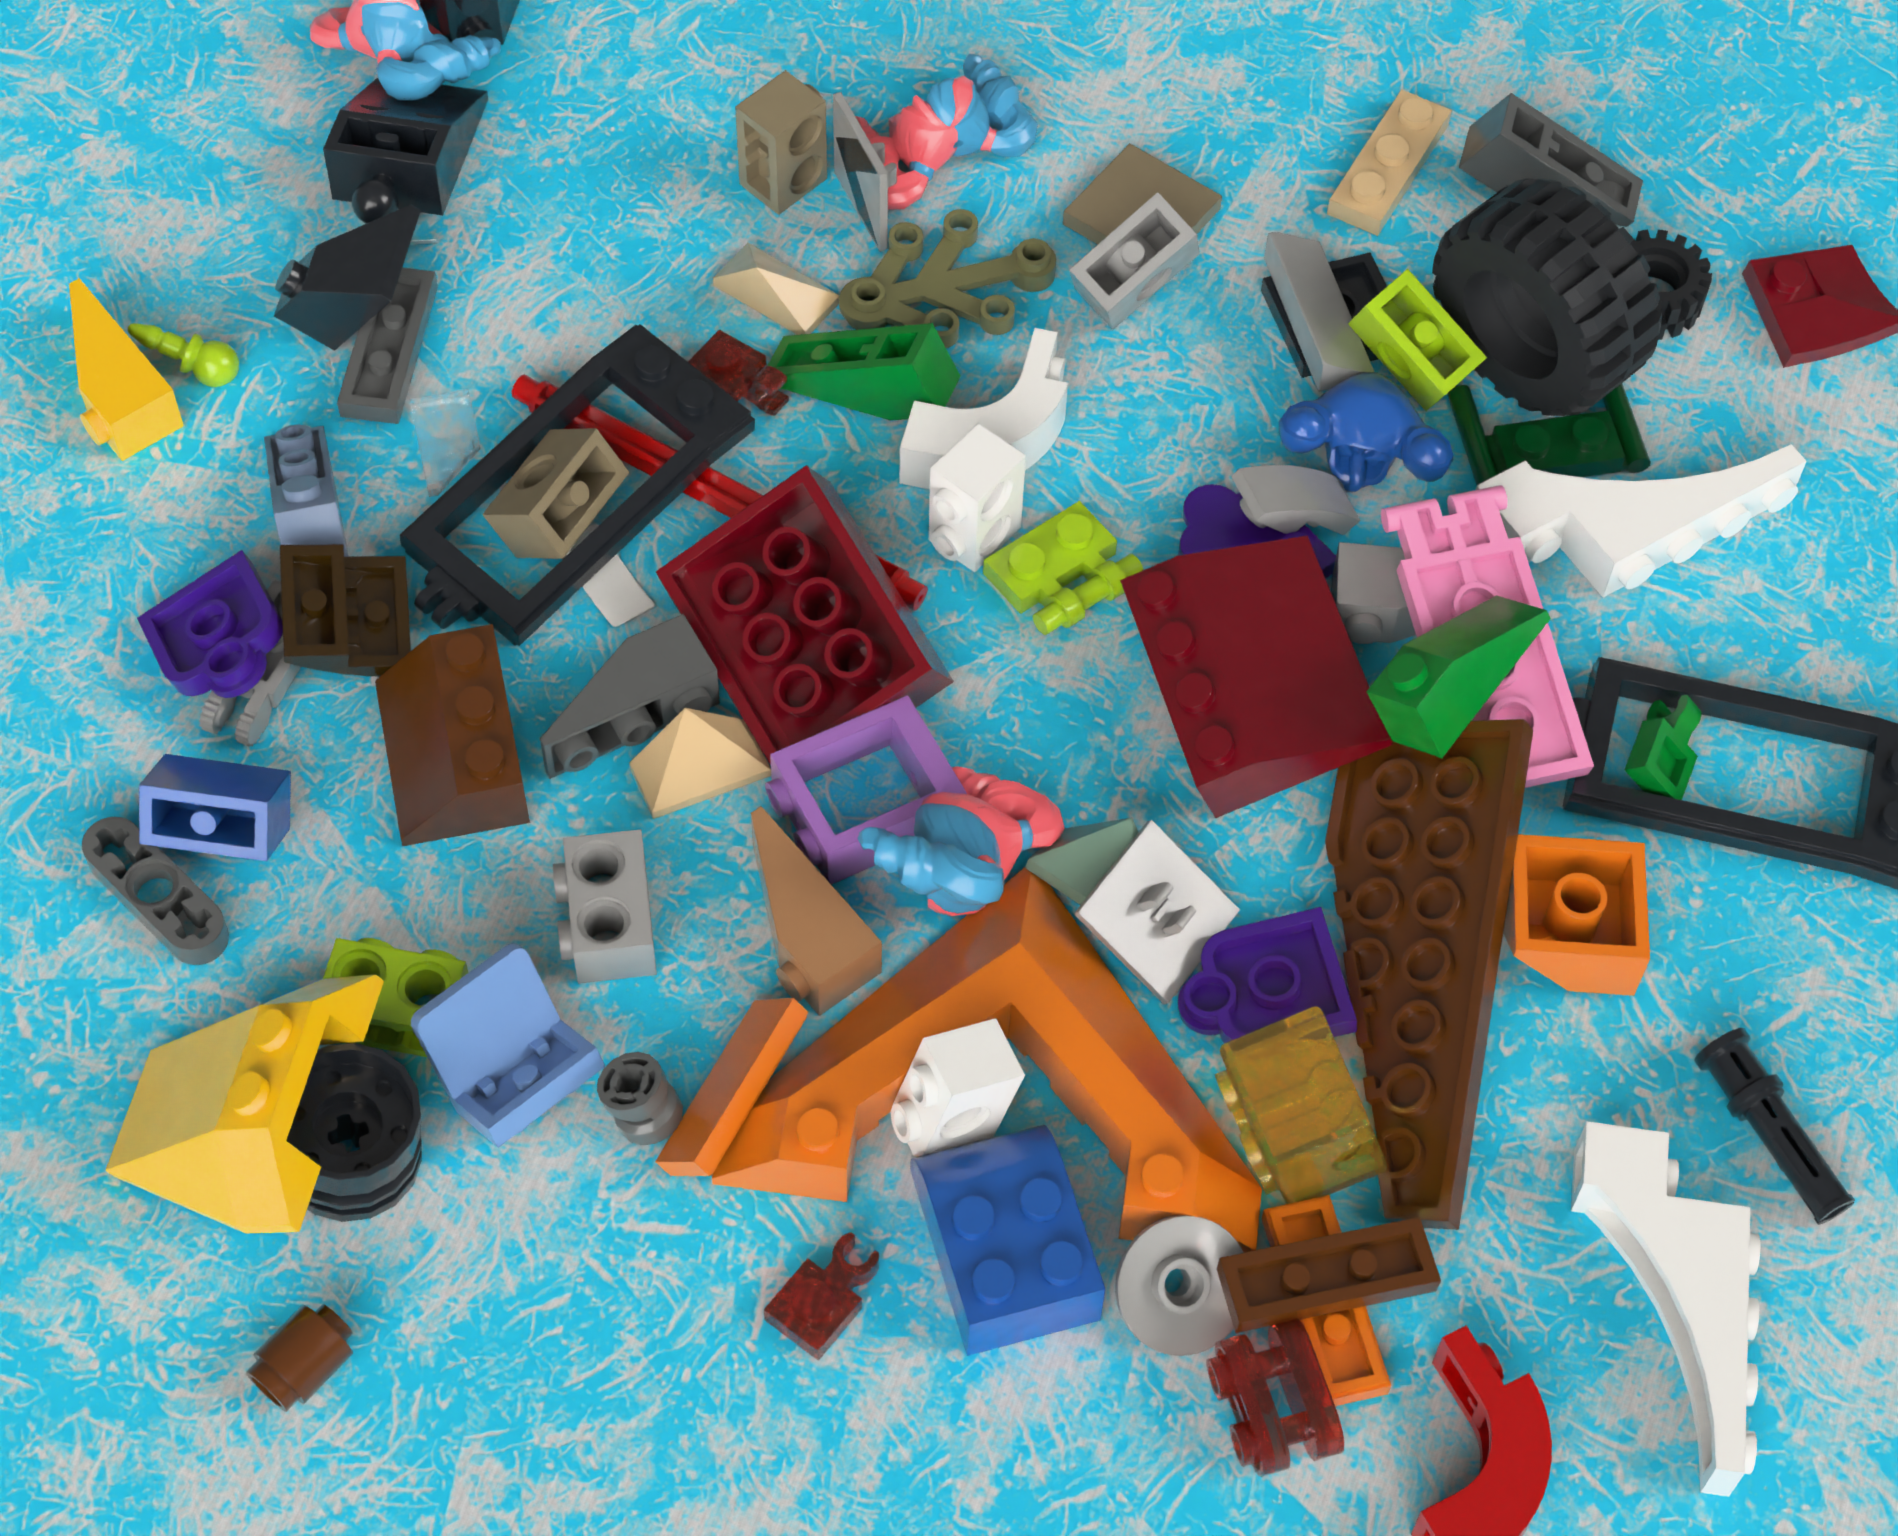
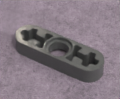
M108 817L90 826L82 840V851L91 872L178 960L190 965H202L212 962L224 952L229 941V932L220 908L157 846L139 844V828L133 822L122 817ZM112 843L118 848L125 846L130 861L133 863L128 871L124 863L111 852L104 853L103 849L107 845ZM164 878L173 883L171 893L159 902L147 903L137 897L141 886L151 879ZM183 909L186 917L196 927L200 929L207 927L208 934L205 937L199 939L194 934L186 936L182 923L177 917Z

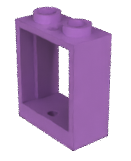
M908 695L770 754L772 780L765 783L769 801L776 814L780 818L788 815L797 830L793 833L796 846L814 866L817 865L821 874L831 885L875 866L874 851L872 849L863 850L857 839L860 831L867 827L886 829L899 837L905 835L914 836L915 814L924 798L939 792L967 794ZM890 746L920 798L835 835L805 782Z

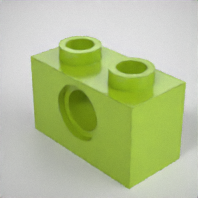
M1408 268L1364 306L1348 323L1425 411L1437 403L1487 358Z

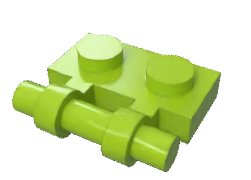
M1080 501L987 557L983 563V574L1020 614L1039 602L1044 606V608L1032 616L1036 628L1043 635L1051 633L1060 626L1065 628L1072 627L1085 618V610L1104 598L1112 601L1124 594L1125 592L1120 580L1144 569L1140 560L1132 553L1116 563L1108 560L1116 554L1117 539ZM1082 575L1087 579V581L1073 590L1065 587Z

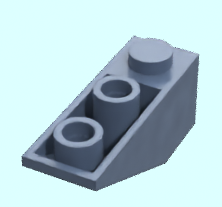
M291 425L280 429L275 435L265 436L264 441L273 513L281 545L344 544V557H349L324 426L310 428L307 425Z

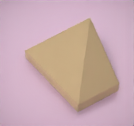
M747 243L713 277V286L797 335L811 334L839 304L840 295L750 243Z
M684 708L629 762L632 775L653 819L771 776L768 762L743 719L690 708Z

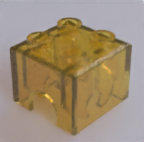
M1317 1006L1311 1007L1221 1045L1220 1054L1226 1070L1214 1075L1230 1113H1233L1241 1134H1239V1138L1254 1173H1257L1266 1195L1279 1190L1285 1204L1330 1195L1387 1170L1386 1159L1321 1008Z

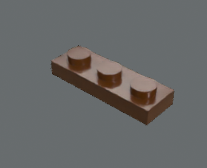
M1420 1217L1221 1257L1216 1268L1235 1333L1437 1291L1441 1282Z

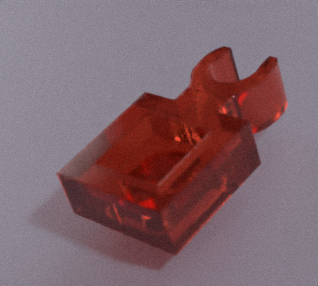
M852 1232L843 1235L837 1241L832 1252V1261L824 1270L807 1258L764 1308V1320L818 1361L862 1310V1298L851 1290L854 1287L868 1283L877 1274L879 1269V1252L876 1250L862 1265H851L844 1259L855 1247V1235Z

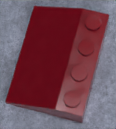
M807 465L656 571L680 614H684L715 665L718 678L770 765V754L907 695L915 708H917L954 682L831 482Z
M1308 536L1178 555L1120 580L1196 788L1215 818L1393 745L1382 720L1366 692L1369 689V684Z

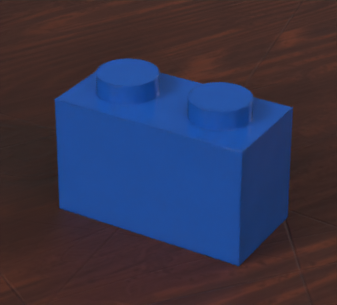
M164 754L139 784V844L268 861L290 830L291 771Z

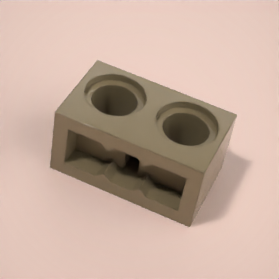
M785 70L735 106L739 184L780 215L827 179L826 101L813 86L809 84L804 85Z

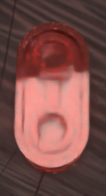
M1298 1318L1269 1326L1268 1341L1270 1349L1255 1352L1249 1338L1245 1334L1217 1341L1215 1343L1216 1357L1206 1360L1208 1377L1213 1392L1219 1401L1228 1399L1236 1420L1235 1424L1230 1425V1435L1237 1459L1242 1467L1252 1465L1259 1477L1289 1469L1290 1454L1288 1446L1303 1442L1308 1455L1313 1461L1344 1452V1436L1337 1409L1309 1335ZM1277 1376L1292 1415L1279 1418L1266 1382L1267 1379Z

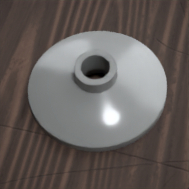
M1186 1215L1166 1217L1143 1229L1125 1250L1116 1275L1115 1295L1117 1306L1130 1332L1146 1346L1158 1352L1175 1356L1201 1353L1224 1340L1232 1332L1234 1326L1216 1268L1219 1258L1243 1253L1235 1238L1226 1229L1211 1220ZM1180 1269L1183 1274L1182 1285L1174 1292H1167L1165 1280L1172 1270Z

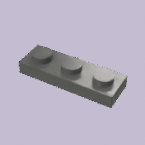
M402 268L392 301L358 330L337 401L340 417L399 424L438 288L435 271Z

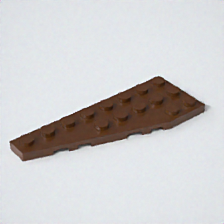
M1525 719L1471 721L1443 758L1392 741L1393 745L1340 766L1337 770L1325 844L1328 862L1334 867L1337 891L1333 892L1336 913L1343 923L1347 951L1343 952L1350 1000L1357 1019V1032H1355L1357 1045L1363 1049L1367 1074V1077L1363 1078L1366 1101L1372 1105L1377 1141L1373 1142L1384 1216L1390 1223L1420 1217L1423 1228L1459 1230L1533 737V729Z

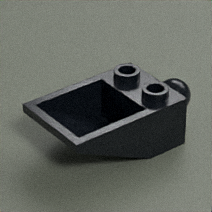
M376 78L339 110L324 145L323 152L332 199L352 202L355 215L365 224L410 204L420 209L421 213L443 216L488 102V92L441 85L427 97L418 100H397L386 93L379 79Z

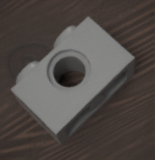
M1157 192L1069 269L1074 288L1105 323L1114 330L1200 255L1197 234Z

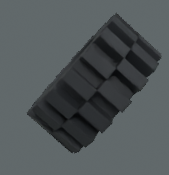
M1647 229L1638 231L1636 240H1633L1631 245L1638 255H1644L1650 267L1648 277L1661 279L1674 288V291L1659 292L1660 300L1656 307L1657 310L1662 312L1658 340L1663 339L1666 329L1673 338L1681 335L1683 327L1687 330L1693 327L1697 317L1699 318L1712 281V273H1708L1711 265L1708 258L1699 259L1702 250L1696 244L1689 249L1684 247L1687 240L1686 237L1678 234L1673 242L1667 240L1668 231L1658 229L1656 237L1650 238Z

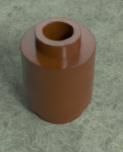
M322 1304L316 1311H313L308 1306L301 1305L253 1354L257 1361L246 1371V1375L269 1400L287 1412L297 1401L305 1404L349 1359L353 1351L346 1343V1340L353 1332L328 1306Z

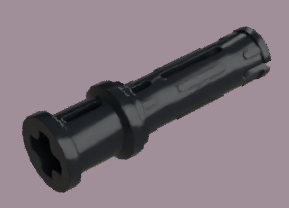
M1738 1028L1720 1036L1703 1048L1695 1057L1694 1061L1701 1071L1709 1070L1730 1101L1726 1107L1733 1117H1737L1739 1121L1748 1120L1777 1162L1779 1168L1787 1176L1814 1215L1816 1223L1818 1225L1824 1224L1842 1214L1854 1204L1855 1199L1845 1190L1817 1150L1813 1141L1808 1137L1781 1097L1784 1094L1781 1079L1777 1074L1769 1075L1748 1046L1751 1038L1745 1028Z

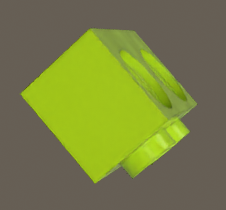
M336 938L323 979L376 974L384 981L364 1042L354 1043L427 1057L411 1027L413 1014L422 1007L415 1004V1002L425 995H439L468 974L466 961L458 960L452 954L441 950L429 949L418 953L396 949L390 944L375 938H361L358 941Z

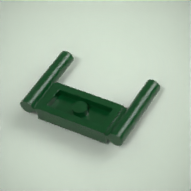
M1622 383L1602 398L1607 411L1496 425L1493 428L1492 435L1487 436L1485 435L1470 387L1458 385L1447 394L1476 485L1525 460L1533 469L1575 477L1615 473L1625 469L1631 473H1639L1646 470L1651 464Z

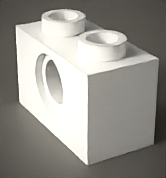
M996 1018L922 1039L891 1108V1121L894 1131L901 1142L908 1143L914 1157L994 1137L1025 1077Z

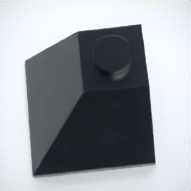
M410 204L316 245L299 262L294 259L290 260L282 270L275 286V290L280 292L281 296L274 317L335 351L392 301L421 210Z

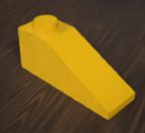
M78 278L69 283L78 386L87 410L80 414V418L86 431L98 446L107 442L121 461H124L184 426L173 389L81 279Z

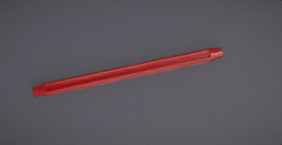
M523 374L516 380L513 386L512 398L528 405L529 412L532 413L559 387L546 380L540 383ZM591 404L564 428H597L620 460L650 476L679 451ZM708 467L682 492L699 502H704L714 507L716 511L729 518L734 517L763 496L711 467ZM876 555L907 607L916 611L923 603L928 587L910 578L907 570Z

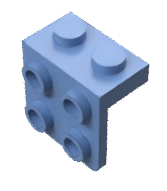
M510 943L418 1009L411 1018V1027L456 1112L498 1148L514 1135L526 1129L530 1123L568 1094L576 1091L584 1082L605 1067L597 1048L560 1019L528 952L516 943Z

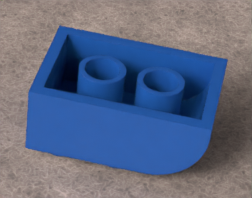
M1046 1125L911 1159V1175L967 1356L1101 1321L1105 1286L1060 1151Z

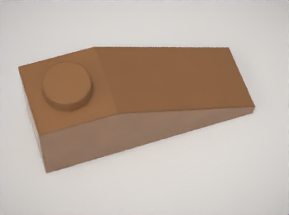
M760 806L751 812L752 839L779 966L776 969V974L783 988L792 998L798 1002L805 999L820 1016L882 973V941L763 807Z

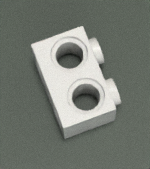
M979 423L930 468L928 540L932 542L935 549L943 557L951 561L957 560L973 572H976L983 565L984 559L997 552L1021 528L1026 461L1025 454Z

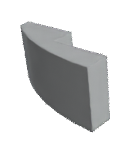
M1262 465L1239 468L1231 476L1243 497L1240 500L1241 509L1249 520L1260 528L1268 526L1288 534L1297 532L1307 523L1312 527L1320 525L1344 535L1361 521L1336 476L1329 473L1292 465Z

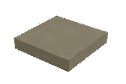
M1129 143L1064 210L1063 225L1098 245L1158 192L1194 232L1198 234L1221 209L1222 196Z

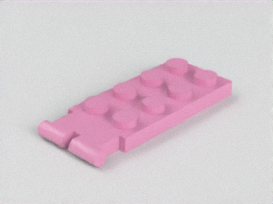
M1502 485L1449 495L1447 498L1449 515L1442 516L1439 503L1435 498L1381 509V522L1386 533L1397 531L1405 560L1400 561L1396 571L1417 637L1496 595L1543 609L1521 538L1508 539L1499 512L1507 508V495ZM1548 623L1472 719V721L1525 719L1531 726L1533 737L1525 788L1585 776L1594 767Z

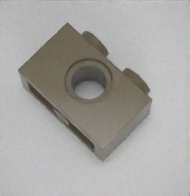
M597 428L549 430L482 515L516 558L563 559L630 472Z

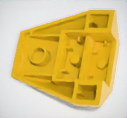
M376 974L322 979L150 1050L105 1171L120 1180L245 1234L300 1232L321 1166L286 1141L319 1045L364 1042L384 981Z

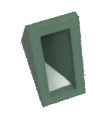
M1133 818L1065 828L1061 837L1049 847L1040 848L1028 858L1025 868L1081 905L1138 834L1137 827Z

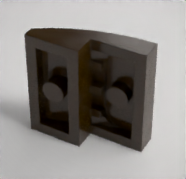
M344 544L280 545L283 652L285 663L325 672L380 677L411 651L405 556L344 557Z

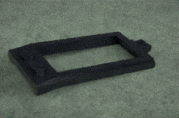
M641 324L638 326L634 325L593 356L400 534V543L405 549V553L429 572L424 580V584L427 587L417 595L414 601L415 607L424 614H429L433 611L431 620L441 629L449 627L461 616L468 622L474 621L481 616L486 622L493 624V627L513 645L520 646L712 463L755 430V418L751 416V411ZM611 384H614L685 441L686 444L527 594L518 600L445 538L516 473L549 430L564 429Z
M1598 657L1589 675L1585 699L1572 698L1594 767L1588 775L1568 779L1562 805L1563 810L1849 873L1898 890L1897 723L1875 716ZM1688 695L1701 710L1702 715L1866 750L1867 754L1854 838L1603 783L1602 777L1618 697L1648 703L1661 700L1667 707L1676 709L1680 697Z

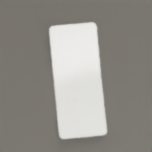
M593 524L587 527L566 556L599 525ZM617 554L582 586L613 627H618L655 606V603L641 588Z

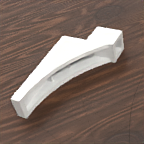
M1790 444L1757 460L1721 471L1676 479L1646 481L1598 480L1549 473L1533 469L1525 460L1477 485L1476 490L1499 485L1504 487L1507 495V508L1499 512L1508 539L1521 538L1528 562H1543L1551 557L1560 547L1604 598L1624 586L1626 589H1633L1641 585L1652 575L1654 570L1671 561H1674V563L1686 561L1700 549L1702 544L1719 535L1723 538H1728L1736 534L1751 518L1766 510L1773 513L1784 508L1794 499L1798 492L1797 483L1806 460Z
M1587 1121L1574 1149L1571 1212L1585 1213L1602 1231L1630 1266L1655 1306L1675 1349L1690 1396L1698 1441L1700 1493L1729 1497L1744 1474H1752L1757 1453L1755 1431L1746 1430V1406H1753L1758 1387L1757 1365L1747 1363L1748 1340H1754L1759 1323V1301L1757 1298L1749 1297V1275L1754 1276L1757 1272L1761 1249L1759 1234L1750 1233V1207L1675 1197L1679 1178V1163L1676 1159L1668 1158L1669 1133Z

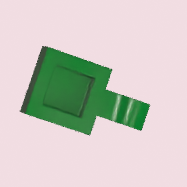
M1688 695L1680 697L1678 706L1673 712L1661 700L1654 701L1647 712V720L1642 721L1624 770L1644 792L1682 800L1698 757L1689 747L1688 742L1692 732L1698 726L1702 715L1701 710Z

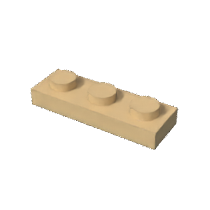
M1401 89L1329 199L1327 215L1378 236L1447 129L1452 110Z

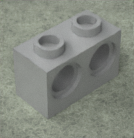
M642 830L563 838L565 863L553 864L556 902L569 903L570 920L558 921L561 960L574 959L578 984L657 975ZM600 874L613 876L610 880L602 883L588 881L590 878ZM603 931L619 933L618 936L607 941L593 939L596 934Z

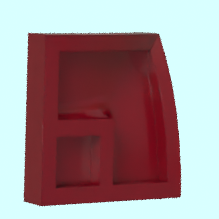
M1853 245L1754 259L1748 262L1742 272L1783 368L1844 354L1898 333V309L1888 301L1873 282Z

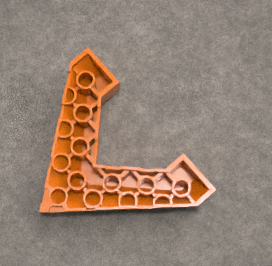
M1025 867L1004 884L1003 893L999 901L988 903L985 908L975 914L966 915L772 1076L712 1176V1184L847 1202L857 1140L878 1127L879 1120L891 1112L894 1100L922 1039L996 1018L1006 1039L1009 1038L1024 1057L1030 1056L1050 1080V1088L1082 1125L1087 1123L1109 1149V1157L1126 1176L1118 1239L1133 1240L1143 1229L1160 1219L1174 1215L1202 1217L1220 1225L1235 1238L1243 1253L1255 1251L1257 1248L1262 1188L1051 885Z

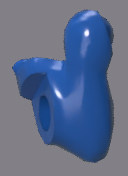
M1364 372L1353 375L1331 387L1318 399L1302 401L1292 405L1279 421L1281 441L1284 447L1291 452L1307 453L1320 448L1325 443L1328 467L1332 474L1341 481L1346 492H1356L1368 485H1377L1382 482L1396 458L1402 459L1404 466L1417 479L1426 482H1434L1442 478L1453 462L1450 442L1438 430L1423 422L1410 400L1394 382L1377 372Z

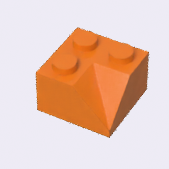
M1518 834L1503 931L1513 956L1567 991L1634 996L1650 961L1645 843Z

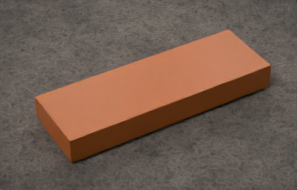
M794 998L754 1000L683 1115L677 1129L672 1133L655 1161L670 1176H710L713 1174L807 1018L808 1011Z
M1330 1195L1267 1208L1263 1210L1261 1218L1270 1247L1342 1233ZM1366 1306L1293 1321L1321 1410L1388 1395L1391 1383Z

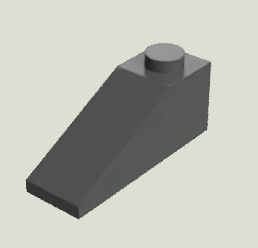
M1512 93L1507 95L1469 127L1459 164L1460 169L1495 192L1500 191L1506 185H1511L1515 181L1523 179H1549L1561 182L1562 189L1564 187H1575L1587 194V201L1592 204L1600 203L1611 213L1610 219L1614 224L1624 227L1634 222L1643 183L1642 179Z

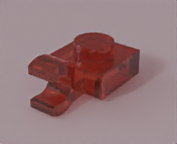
M718 330L688 361L735 400L738 401L743 397L769 415L775 416L789 401V396L778 391L787 382V376L778 369L767 366L766 355L721 330Z

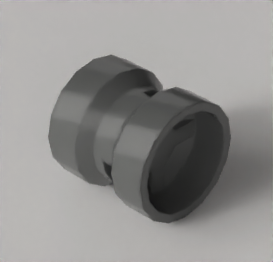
M632 1052L613 1059L604 1067L598 1078L597 1092L602 1104L614 1117L617 1127L625 1138L631 1143L639 1145L656 1144L668 1138L677 1129L682 1119L683 1105L674 1087L668 1083L666 1075L657 1060L649 1054Z

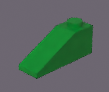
M933 323L783 336L762 377L767 385L883 419L904 420L909 419L914 401L946 407L959 381L960 374Z
M1496 595L1404 644L1366 691L1392 741L1443 758L1551 618L1547 610Z

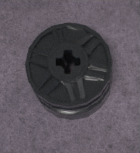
M357 1043L329 1045L317 1050L286 1140L321 1166L307 1210L314 1215L340 1222L371 1219L396 1206L414 1185L422 1161L421 1112L418 1088L405 1066L383 1050ZM352 1139L353 1145L359 1149L347 1152L346 1147L340 1142Z

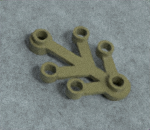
M957 209L945 216L943 238L917 277L896 283L907 262L918 259L923 252V232L921 228L910 222L898 223L889 231V250L871 277L854 279L841 290L839 296L840 312L849 325L856 330L885 327L888 323L894 326L933 323L934 327H948L949 330L937 331L946 348L953 346L959 338L958 316L980 324L981 328L989 334L1002 335L1009 332L1014 325V303L1003 295H991L982 300L962 291L1011 280L1015 286L1027 292L1045 290L1055 279L1056 255L1046 242L1031 238L1022 241L1012 251L1010 256L951 270L963 250L972 246L976 242L978 235L977 217L968 210ZM956 227H964V228H967L968 230H966V231H956V230H954V228H956ZM910 240L913 243L901 244L899 241ZM923 301L938 307V309L925 314L907 305ZM998 312L1005 316L996 318L989 314Z

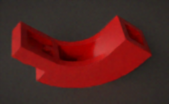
M1467 1325L1442 1337L1432 1364L1474 1430L1480 1450L1479 1475L1459 1492L1422 1510L1411 1532V1536H1523L1543 1499L1550 1475L1552 1439L1546 1408L1539 1390L1529 1373L1504 1385L1502 1382L1504 1379L1503 1370L1496 1354L1486 1343L1481 1342L1478 1344Z

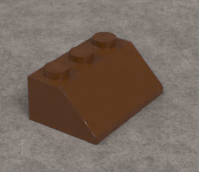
M493 624L429 635L375 680L402 846L530 823Z

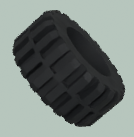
M1523 179L1515 181L1511 185H1506L1445 232L1439 242L1433 262L1432 273L1436 275L1433 283L1435 299L1441 301L1443 309L1487 357L1474 370L1482 379L1487 377L1495 384V391L1505 398H1515L1518 400V406L1528 411H1541L1542 415L1547 416L1577 415L1599 402L1642 368L1646 361L1652 357L1657 346L1661 328L1662 312L1656 309L1660 296L1657 285L1649 280L1648 273L1650 267L1644 255L1637 254L1631 245L1634 239L1624 227L1619 229L1610 219L1611 213L1600 203L1592 204L1587 201V194L1575 187H1564L1562 189L1561 182L1549 179Z

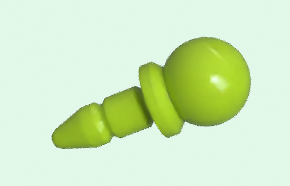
M132 323L128 326L127 331L144 347L151 350L157 349L160 354L175 360L181 359L179 371L183 373L193 371L195 377L206 386H224L233 381L238 374V355L225 342L211 340L204 343L201 335L196 333L190 342H187L185 338L169 331L163 332L160 327L155 325Z

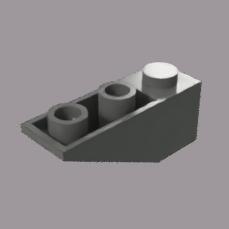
M684 614L626 638L540 738L545 772L549 779L567 771H580L591 765L596 758L623 746H636L645 742L654 732L665 728L684 708L707 712L711 707L720 704L717 669Z

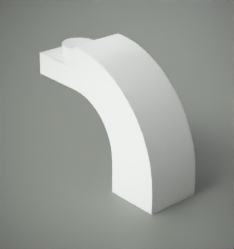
M1034 328L1023 370L1017 384L1006 396L995 403L974 409H955L914 401L900 445L899 483L930 489V468L977 423L1025 454V470L1043 457L1061 432L1066 415L1068 383L1062 382L1065 358L1056 357L1058 332Z

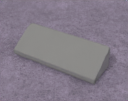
M1280 232L1268 233L1264 260L1318 392L1329 390L1353 375L1374 372L1360 337L1348 325L1352 320L1320 242Z

